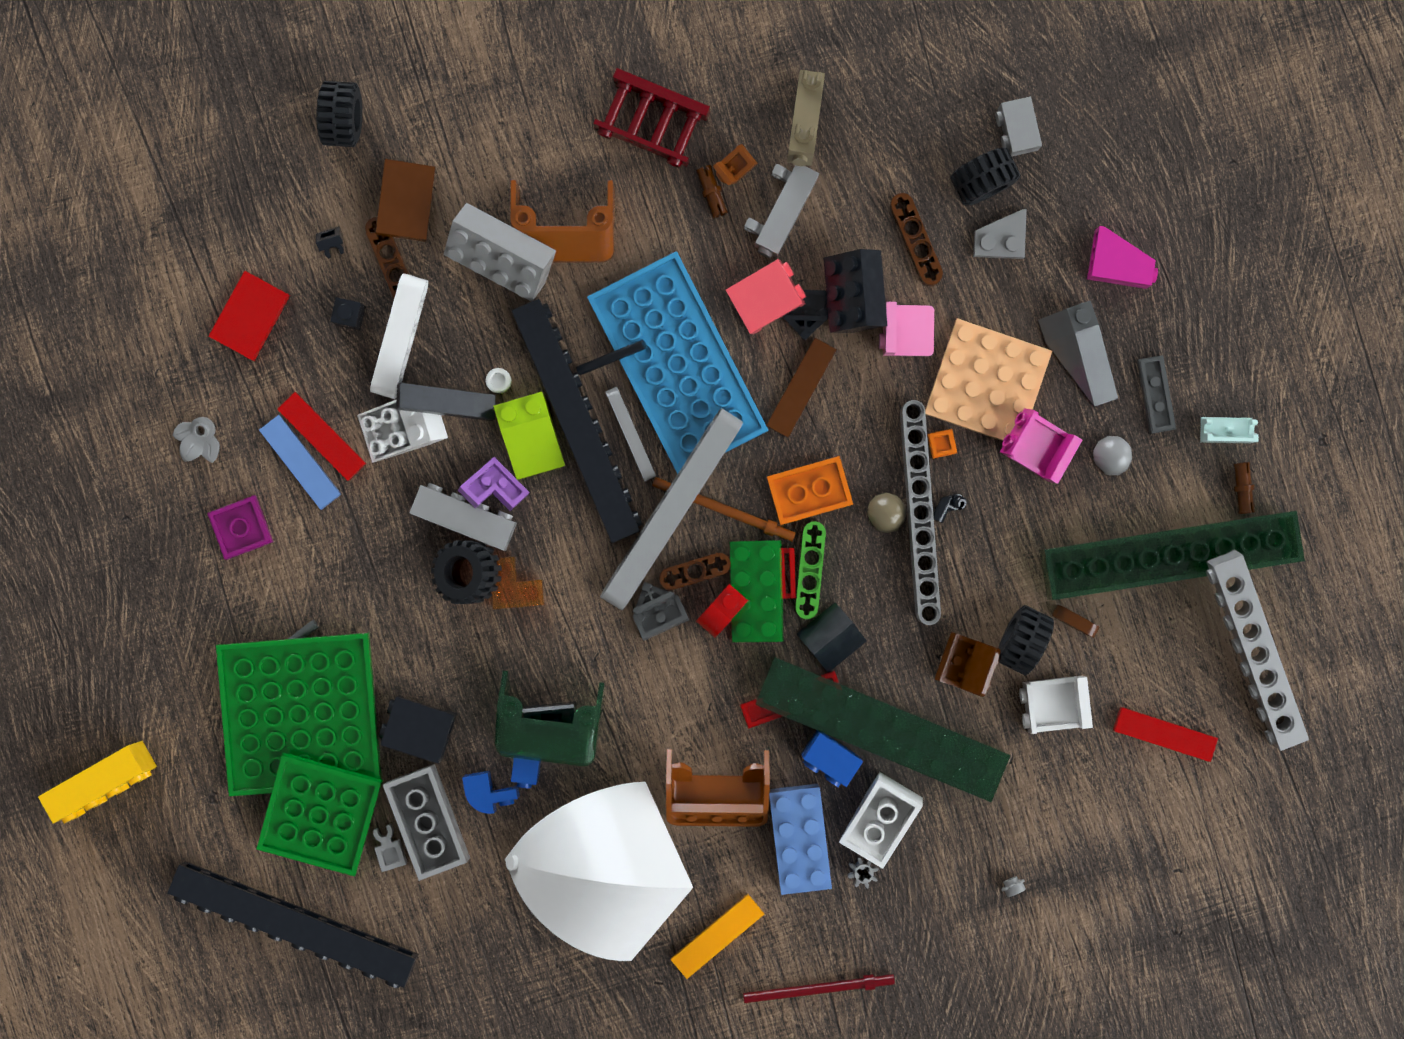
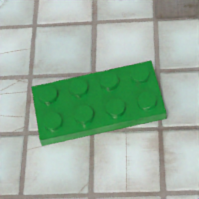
M781 540L730 542L731 586L748 600L732 619V642H783Z

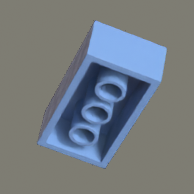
M819 784L770 789L769 801L781 895L832 889Z

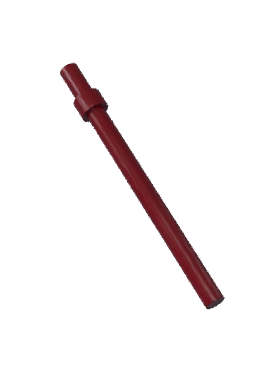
M873 974L863 975V978L747 992L743 993L744 1003L863 988H865V991L875 990V987L894 985L895 979L894 974L875 977Z

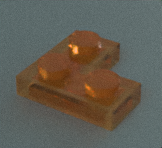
M515 557L499 558L497 565H501L502 571H498V576L502 577L501 582H496L498 589L492 592L493 609L545 605L543 580L517 582Z

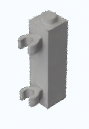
M776 164L771 176L786 182L765 225L748 218L744 226L746 231L759 236L755 242V247L758 248V253L767 258L772 256L778 257L819 177L818 172L806 166L795 165L791 172L783 166Z

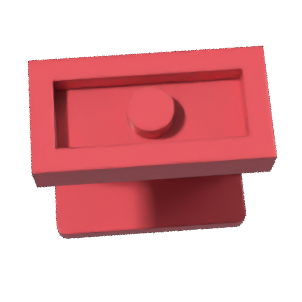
M777 259L726 289L750 334L759 332L766 325L805 305L803 300L806 297L805 292L800 284L795 286L791 279L794 273L787 262L783 263Z

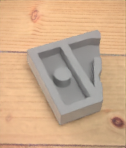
M1027 209L1017 211L975 230L973 257L1024 259Z

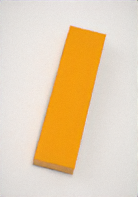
M747 894L671 957V961L684 977L688 979L760 919L764 912L753 898Z

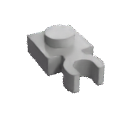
M391 824L386 825L388 831L386 836L380 834L379 828L373 830L375 839L381 843V845L375 847V852L382 872L407 864L401 840L393 841L392 839L394 828Z

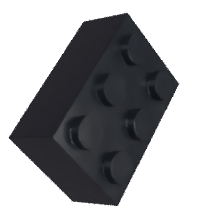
M857 249L823 257L830 333H855L888 326L881 250Z

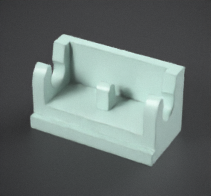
M1201 417L1200 442H1258V434L1254 433V427L1258 424V421L1252 418Z

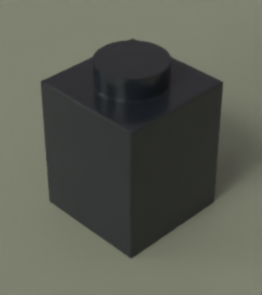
M336 297L330 322L336 326L360 331L366 306L360 302Z

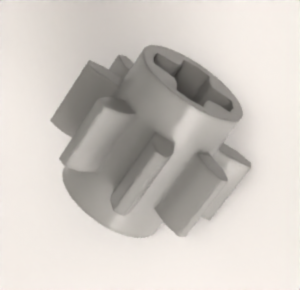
M858 856V862L855 864L849 863L853 872L847 874L848 878H856L854 882L855 887L862 883L866 888H869L868 883L871 880L878 881L874 876V872H877L879 868L878 866L871 867V861H862L861 857ZM867 867L866 869L869 874L867 876L863 874L860 877L857 870H863Z

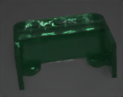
M503 670L496 713L494 741L496 751L504 757L575 766H588L593 763L596 758L603 710L604 683L599 682L596 707L582 706L578 708L574 714L573 724L522 718L523 707L520 700L516 697L508 696L510 686L508 671Z

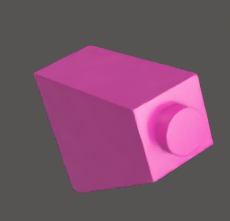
M1099 226L1095 229L1087 275L1088 280L1147 289L1152 286V283L1156 282L1158 268H1155L1156 260L1108 228Z

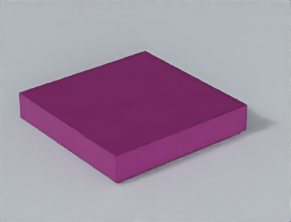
M256 495L207 513L224 560L273 543Z

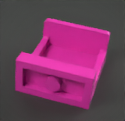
M1024 408L1017 415L1015 426L1011 433L1004 438L1000 453L1042 479L1058 484L1080 446L1082 439L1061 430L1039 416L1037 411Z

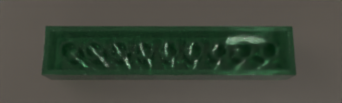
M1286 511L1039 550L1047 600L1206 577V570H1209L1206 561L1234 550L1243 555L1248 570L1305 561L1297 511Z
M776 656L772 659L755 704L989 802H992L1011 756L1000 749Z

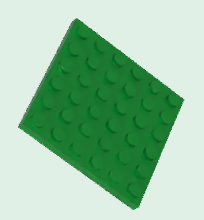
M369 632L216 645L229 796L272 793L283 753L382 780Z

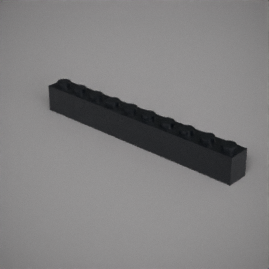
M537 299L511 310L611 542L615 543L640 532L639 526L643 525L638 512H632L629 503L633 500L628 489H622L619 480L623 477L617 464L612 466L609 457L613 454L608 442L602 443L599 433L603 431L598 419L592 420L589 410L593 409L587 395L582 397L579 387L583 386L577 372L572 374L569 364L573 363L567 349L562 351L559 341L563 340L558 327H552L549 318L553 317L548 304H542L541 300Z
M187 861L178 865L167 893L174 896L173 899L183 904L190 902L197 905L198 910L205 913L215 912L221 915V919L234 923L238 921L245 924L244 928L250 931H263L268 933L267 936L275 941H282L283 939L290 942L291 946L295 949L302 951L308 949L315 952L314 955L323 960L331 958L338 961V965L343 968H356L362 971V975L372 979L378 977L386 980L385 983L394 988L405 987L419 955Z

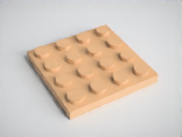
M957 318L925 409V415L1003 441L1014 428L1017 415L1024 408L1033 410L1052 351Z

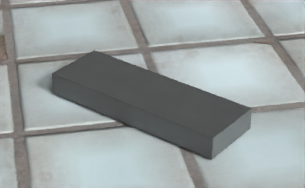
M1163 355L1138 359L1137 366L1149 434L1176 430Z

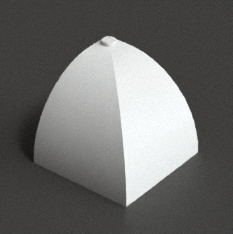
M633 782L608 787L569 802L547 815L528 830L505 858L506 867L511 874L517 891L530 911L546 928L571 946L585 953L608 960L632 961L693 888L646 782Z

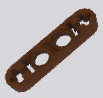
M899 193L891 200V213L920 281L926 286H935L943 276L941 265L913 199L906 193ZM898 199H901L902 202L907 201L908 205L905 207L907 215L912 212L913 216H909L903 221L900 220L904 213L901 208L896 209L895 207L898 204ZM907 222H915L918 225V232L915 235H909L905 232L904 226ZM917 245L927 247L928 255L925 258H918L915 255L914 248ZM930 258L933 260V262L928 264L930 270H936L937 275L934 277L935 281H932L931 278H925L924 275L927 273L926 265L922 268L919 265L927 262Z
M373 217L366 223V234L392 296L395 298L396 291L394 288L398 287L399 282H393L390 279L391 271L398 268L405 274L409 275L394 237L389 236V240H383L377 245L375 244L380 239L375 232L371 233L378 218ZM392 246L394 249L393 256L390 259H383L380 254L382 247Z

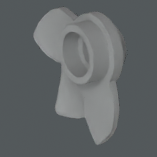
M198 417L192 422H182L176 426L172 436L182 441L180 455L185 462L192 461L200 455L211 463L217 459L220 444L214 436L215 425L209 418ZM199 426H202L205 429L204 434H201L199 432Z

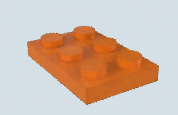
M840 456L767 476L780 525L853 505Z

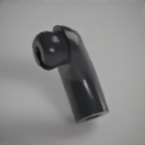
M961 494L942 497L933 514L934 520L943 523L948 512L964 509L967 505L966 498Z

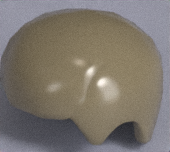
M885 492L876 495L870 501L867 514L876 530L891 533L899 530L904 524L906 508L903 501L897 495Z

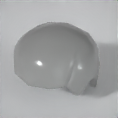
M1106 436L1098 441L1093 450L1094 462L1104 474L1120 475L1129 468L1132 462V449L1123 438L1119 436Z

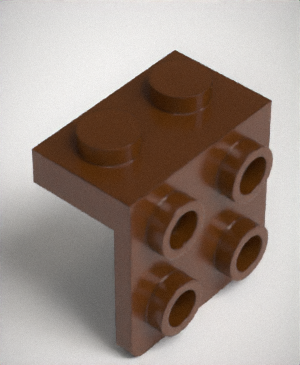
M951 632L935 680L984 697L991 686V678L995 667L999 663L1000 649Z

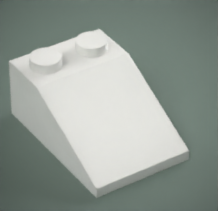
M879 772L862 799L839 843L883 869L921 810L923 797Z

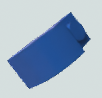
M490 770L466 774L462 777L465 796L469 804L482 813L493 814L497 810V802H499L500 806L511 805L515 803L514 799H518L520 796L517 786L493 790Z

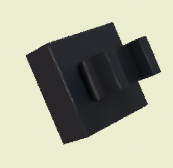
M340 226L316 234L319 252L324 250L325 256L328 259L331 258L330 248L332 247L338 248L340 254H344L343 233Z

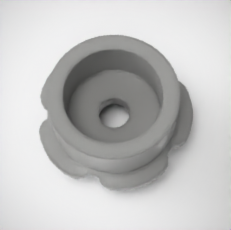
M1017 876L1009 878L1003 882L1005 886L1001 890L1002 892L1005 891L1007 897L1017 895L1026 890L1023 884L1025 880H1019Z

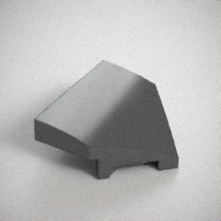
M644 582L636 607L633 609V619L644 641L689 621L678 595Z

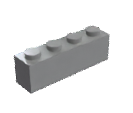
M428 483L427 487L420 485L410 514L503 551L507 550L517 522L512 521V515L500 510L498 515L488 511L490 506L482 503L474 508L471 504L465 502L466 499L462 495L452 492L451 496L441 493L442 487L432 483Z

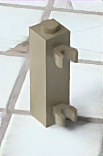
M800 70L787 163H793L796 166H812L825 73Z

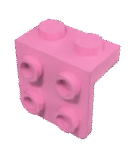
M886 302L888 326L883 327V334H879V349H883V356H931L934 352V308L932 306L897 305V302Z

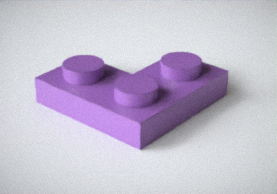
M495 457L458 489L474 508L478 507L493 493L509 511L530 493Z

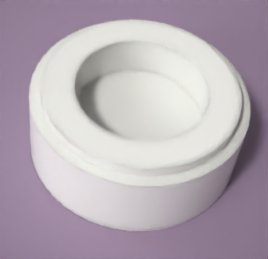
M494 368L486 376V385L494 393H505L511 387V376L502 368Z

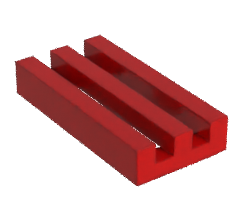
M781 548L783 599L796 598L794 548ZM784 553H789L790 593H786Z

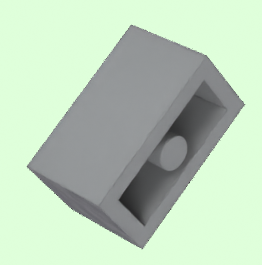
M1031 96L1001 103L998 111L995 112L998 127L1002 126L1004 135L1001 136L1002 148H1008L1012 157L1038 151L1042 146Z

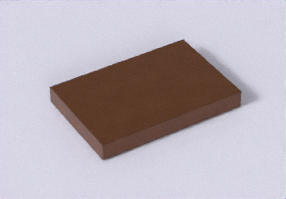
M385 159L376 235L426 242L435 166Z

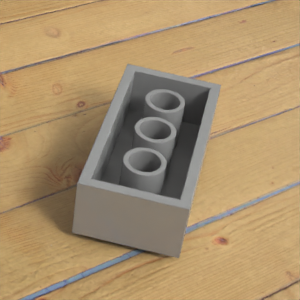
M466 203L452 221L443 255L532 302L546 283L556 250Z
M435 764L383 784L419 881L468 862L470 855Z

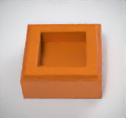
M952 429L927 434L932 459L957 454Z

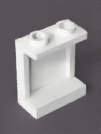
M1074 676L1022 682L1023 688L1019 689L1021 704L1025 703L1026 711L1025 714H1022L1024 729H1028L1030 734L1071 728H1093L1087 677Z

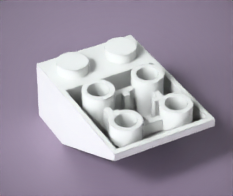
M397 399L358 414L357 416L372 463L448 438L441 415L396 410Z

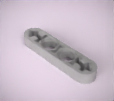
M614 387L605 391L644 481L656 477L618 388Z

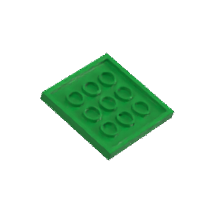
M283 753L256 850L355 877L382 780Z

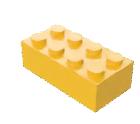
M143 741L122 748L38 796L52 823L62 820L63 824L85 814V810L88 811L108 801L114 795L129 789L128 783L132 786L152 776L150 771L157 766Z

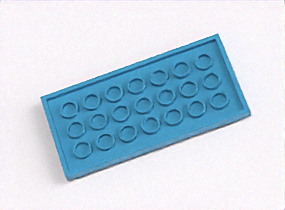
M677 251L587 296L614 351L642 339L645 341L647 347L645 350L619 361L677 474L721 408L743 421L740 430L726 452L768 431Z

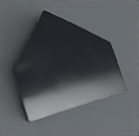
M803 290L806 295L803 299L805 305L782 316L804 340L828 320L826 290Z

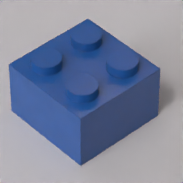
M819 729L815 731L801 753L804 759L803 763L807 768L815 773L821 770L825 773L826 780L837 787L840 784L847 787L863 763L860 756Z

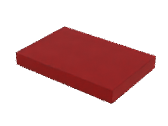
M244 271L208 337L255 361L291 295Z

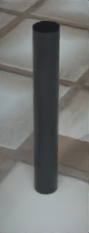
M642 339L576 367L577 373L581 376L647 348L646 343Z

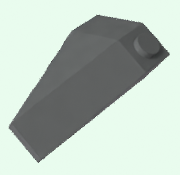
M1091 300L1037 320L1045 344L1056 355L1063 368L1069 372L1076 385L1093 407L1118 399L1101 330Z

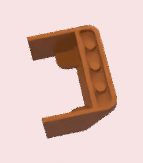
M511 180V227L556 250L552 263H604L613 257L615 210L613 180H608V206L593 207L587 215V226H536L535 212L528 206L520 205V187L516 180Z
M667 749L666 820L668 823L676 826L758 827L767 823L770 791L769 750H764L763 765L758 763L750 764L743 769V776L692 775V768L685 763L677 762L672 764V749Z

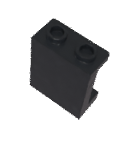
M401 695L396 696L395 700L391 699L387 709V714H390L388 723H383L379 738H382L381 746L439 764L443 759L457 713L406 699Z

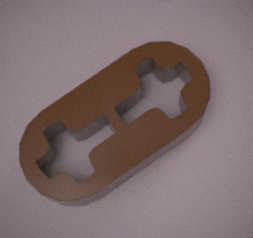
M1060 605L1056 606L1052 614L1054 618L1091 638L1095 637L1100 628Z

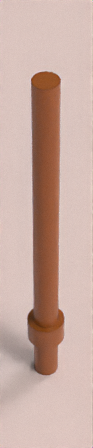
M655 477L652 486L667 491L672 483ZM700 494L693 501V503L764 530V534L772 537L776 535L792 542L796 532L778 526V523L770 519L768 521Z

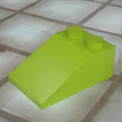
M543 392L494 405L500 431L517 480L565 466L547 400Z

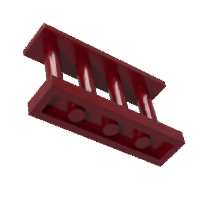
M616 68L613 80L617 84L618 90L605 121L602 122L595 119L593 123L594 128L598 130L597 134L607 139H611L613 136L666 158V162L674 167L680 168L681 165L687 167L689 158L683 156V153L696 122H700V119L707 121L710 106ZM632 90L640 94L641 100L626 132L613 125L626 94ZM656 100L663 103L664 110L651 141H647L636 135L650 102L653 103ZM680 110L685 112L688 118L674 151H671L659 145L673 112Z

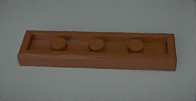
M814 338L767 423V427L789 438L837 349Z

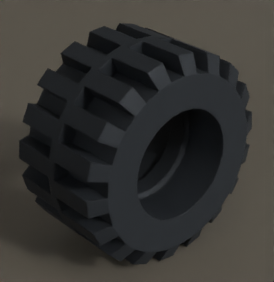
M324 81L321 85L317 99L316 122L318 136L322 145L356 146L362 127V97L358 84L353 82Z
M997 148L965 163L953 172L950 179L962 204L974 205L1007 189L1016 183L1021 175L1008 148Z
M458 540L444 545L445 549H440L437 552L439 557L433 559L432 563L435 564V568H431V574L435 576L432 582L438 586L435 589L437 593L443 594L442 598L446 601L451 600L453 604H474L483 602L484 599H489L492 596L491 592L498 589L496 582H501L502 577L498 576V571H502L501 565H497V561H499L498 555H492L494 550L491 547H486V543L474 540ZM465 559L470 562L473 569L472 580L468 585L462 581L460 576V568Z
M1023 605L1018 609L1009 622L998 646L1000 649L999 663L1023 675H1028L1036 667L1048 646L1054 628L1053 618L1027 605Z

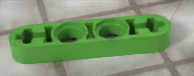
M816 521L806 524L802 533L795 610L797 615L803 619L813 618L819 608L826 530L820 522ZM813 525L817 526V530L821 531V536H816L815 544L821 543L820 549L814 546L805 547V542L811 543L812 537L807 534V530L812 529ZM810 550L816 551L819 555V560L814 565L807 564L804 558L805 554ZM811 575L816 579L814 589L806 590L802 586V580L805 576ZM801 592L806 594L816 593L815 599L810 597L809 603L811 606H814V610L809 611L808 615H804V611L800 610V605L805 604L806 598L800 597Z

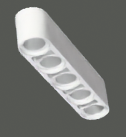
M405 273L402 274L372 378L370 392L392 399L397 398V384L402 383L427 293L428 280Z

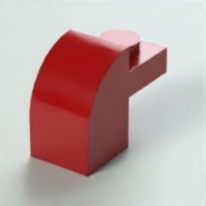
M728 584L696 622L715 638L748 600Z

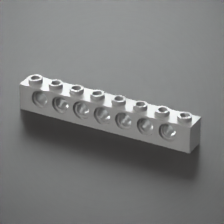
M1234 550L1206 561L1209 570H1206L1207 577L1212 585L1215 584L1218 592L1214 594L1219 607H1223L1226 614L1223 617V621L1228 631H1232L1234 639L1231 640L1232 646L1237 654L1240 653L1243 661L1240 663V668L1244 676H1248L1251 685H1248V690L1252 698L1258 702L1259 707L1256 708L1259 719L1262 723L1265 722L1267 730L1264 733L1268 743L1282 751L1308 741L1306 729L1243 555ZM1235 577L1234 585L1226 588L1227 580ZM1243 600V607L1235 611V604ZM1247 624H1252L1251 630L1243 634V628ZM1260 647L1258 655L1251 657L1252 650ZM1264 670H1268V675L1264 679H1259L1260 674ZM1276 693V698L1272 702H1268V697ZM1280 716H1284V721L1276 725L1277 719Z

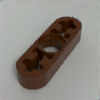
M715 553L666 568L660 574V583L667 590H675L723 575L730 569V559L724 553ZM716 557L726 560V565L723 566L722 571H719L718 568L710 569L712 575L706 576V567L702 562L703 560L708 559V565L714 563ZM692 564L700 565L703 570L701 577L697 579L691 578L688 575L689 566ZM684 567V575L688 582L682 583V578L675 580L674 586H671L669 582H664L667 572L671 571L673 575L680 573L678 568Z

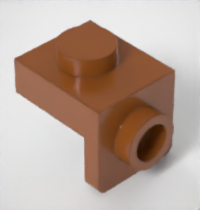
M740 144L722 161L714 164L713 167L717 171L716 176L721 182L732 185L743 178L758 163L743 144Z

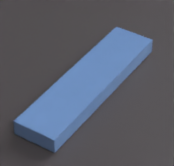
M281 415L276 416L259 429L320 510L342 495Z

